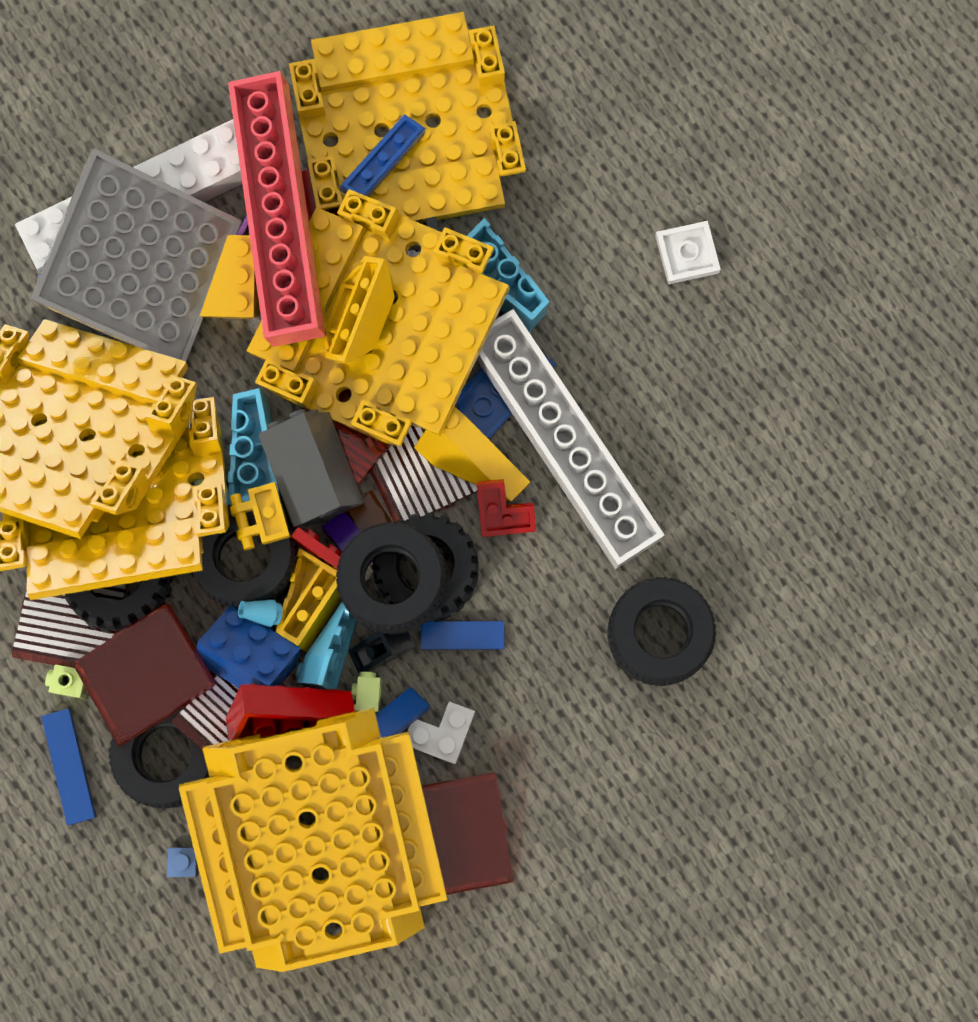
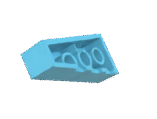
M484 218L467 235L470 238L494 247L484 272L480 274L509 285L510 290L500 310L507 313L514 309L530 333L545 317L550 301L533 279L522 270L519 261L515 256L512 257L505 248L502 239L494 234L490 224Z
M260 388L233 394L232 444H230L229 452L231 462L230 471H228L229 494L227 496L228 504L232 505L231 495L240 493L243 502L250 501L248 489L273 482L276 483L280 500H283L258 435L267 430L266 426L273 422L268 395Z

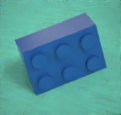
M229 606L197 642L195 661L240 688L241 684L280 686L296 667L300 647L264 625L245 618H239L238 609Z

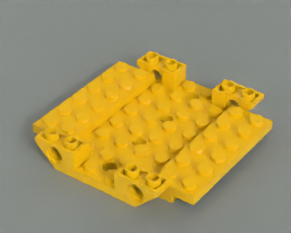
M464 12L313 39L311 43L314 59L289 63L315 203L319 209L327 210L341 206L345 194L340 191V185L383 139V137H378L375 131L380 127H385L390 131L404 114L425 127V134L369 197L397 208L400 215L418 223H425L426 218L436 216L437 220L504 208L505 200L500 177L526 172L516 122L512 119L504 83L505 72L495 27L489 26L469 30L468 34ZM481 108H488L491 111V115L488 118H481L477 115V111ZM435 117L441 123L439 126L431 128L427 126L426 121L429 118ZM328 137L338 139V143L333 147L326 146L324 141Z
M348 189L337 212L339 216L316 207L309 221L324 327H326L342 283L353 269L361 264L360 261L363 257L385 259L388 261L393 292L398 294V300L391 306L377 345L371 353L364 354L346 364L325 358L324 337L273 347L264 338L261 320L247 349L249 354L265 360L255 383L307 410L317 409L318 412H329L333 421L384 443L401 447L411 425L441 436L510 287L508 284L480 274L484 272L494 251L493 246L445 227L443 232H440L401 216L397 208ZM411 246H421L419 255L415 257L408 256V250ZM345 389L351 390V398L347 402H340L338 398L340 392Z
M46 319L43 320L30 340L28 331L4 325L0 330V512L81 539L91 522L98 523L105 511L118 515L137 509L189 425L197 384L194 381L183 378L188 370L187 362ZM38 421H47L45 424L39 425L37 427L34 426ZM86 436H95L93 440H88L87 442L82 441ZM136 451H144L143 455L135 458L131 457Z
M209 397L194 400L189 425L137 509L118 515L105 511L98 523L91 522L81 539L3 513V521H0V571L27 566V595L30 600L203 570L202 536L224 533L230 526L223 439L215 398ZM38 421L34 426L37 427L39 425L45 424L47 421ZM86 436L82 441L87 442L88 440H93L95 436ZM136 451L131 457L135 458L143 455L144 451ZM196 479H204L200 485H191Z
M370 708L318 720L315 727L262 739L261 734L203 747L209 776L214 777L180 784L179 791L219 953L247 948V951L252 950L256 968L285 972L395 946L425 928L420 906L446 901L447 895L409 732L379 738L381 735L375 709ZM291 755H296L301 758L303 764L298 769H290L286 765L285 760ZM306 811L312 812L316 817L315 822L311 825L302 824L299 820L301 813ZM323 867L327 869L329 876L325 880H317L312 875L313 870ZM329 923H338L342 927V931L337 935H330L325 928Z

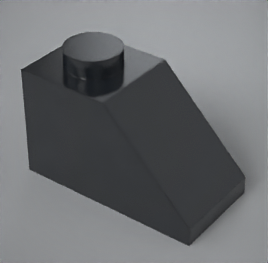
M408 631L400 634L376 632L348 650L359 674V672H369L401 657L415 648V644Z

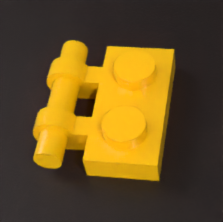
M275 482L248 489L250 501L243 502L240 493L230 496L232 504L230 507L231 515L236 519L238 526L236 531L238 540L242 541L244 550H250L255 547L252 537L260 535L263 545L290 537ZM254 512L256 525L249 526L246 513Z

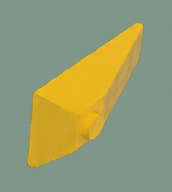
M455 406L441 436L426 430L414 447L433 467L457 476V478L476 485V482L504 479L506 500L510 502L530 484V481Z

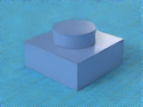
M168 848L167 877H197V860L194 848Z

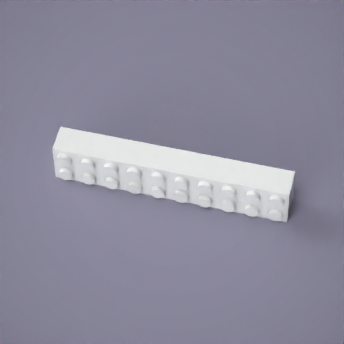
M232 119L133 168L203 202L221 195L242 184L234 120ZM72 197L15 224L39 273H41Z
M514 309L497 318L477 357V361L616 570L661 541L664 533Z

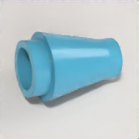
M274 599L241 601L238 607L239 618H245L267 627L278 625L282 618V605L276 603Z

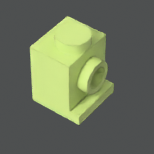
M55 664L54 670H49L47 673L45 685L49 687L48 692L86 700L92 675L88 670ZM68 676L69 683L63 686V677Z
M359 672L358 682L352 684L353 700H356V705H354L355 712L374 708L376 714L380 712L381 678H376V673Z

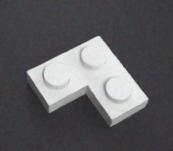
M449 702L439 728L416 720L408 729L413 749L456 765L475 711Z

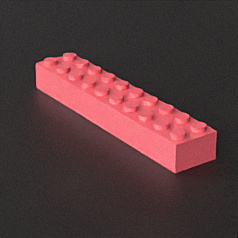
M281 71L228 82L264 338L273 347L326 337L289 84Z

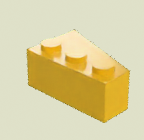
M250 235L227 236L200 314L201 317L259 319V298Z
M299 548L297 564L294 573L291 575L290 589L287 598L284 600L282 618L277 625L276 633L307 653L341 598L336 583L337 570Z

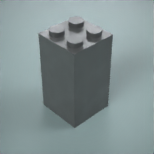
M301 409L289 414L290 419L284 422L278 420L266 426L267 430L258 434L294 527L319 524L364 504L329 412H318L317 409L305 412V409Z

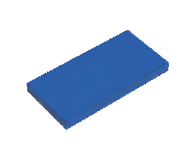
M545 355L551 366L554 368L556 364ZM482 368L462 389L455 404V407L489 440L512 415L510 409Z

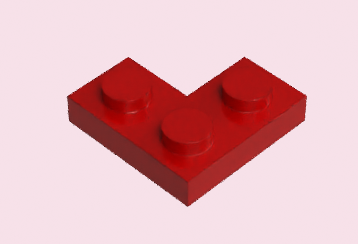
M504 479L476 482L482 537L536 532L533 502L506 505Z
M297 527L291 536L294 541L316 556L317 559L337 570L342 552L331 544L328 547L319 542L320 537L312 530L307 528L304 532Z

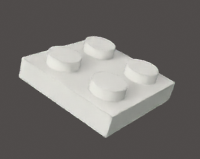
M708 221L656 232L655 237L668 285L720 273L721 269Z

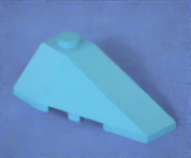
M341 602L305 655L304 661L297 668V683L304 688L331 690L338 687L357 620L348 612L343 602Z

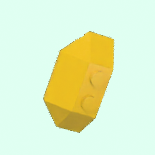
M364 256L360 261L361 264L353 269L342 283L325 327V358L348 364L375 349L395 298L388 261L385 259Z

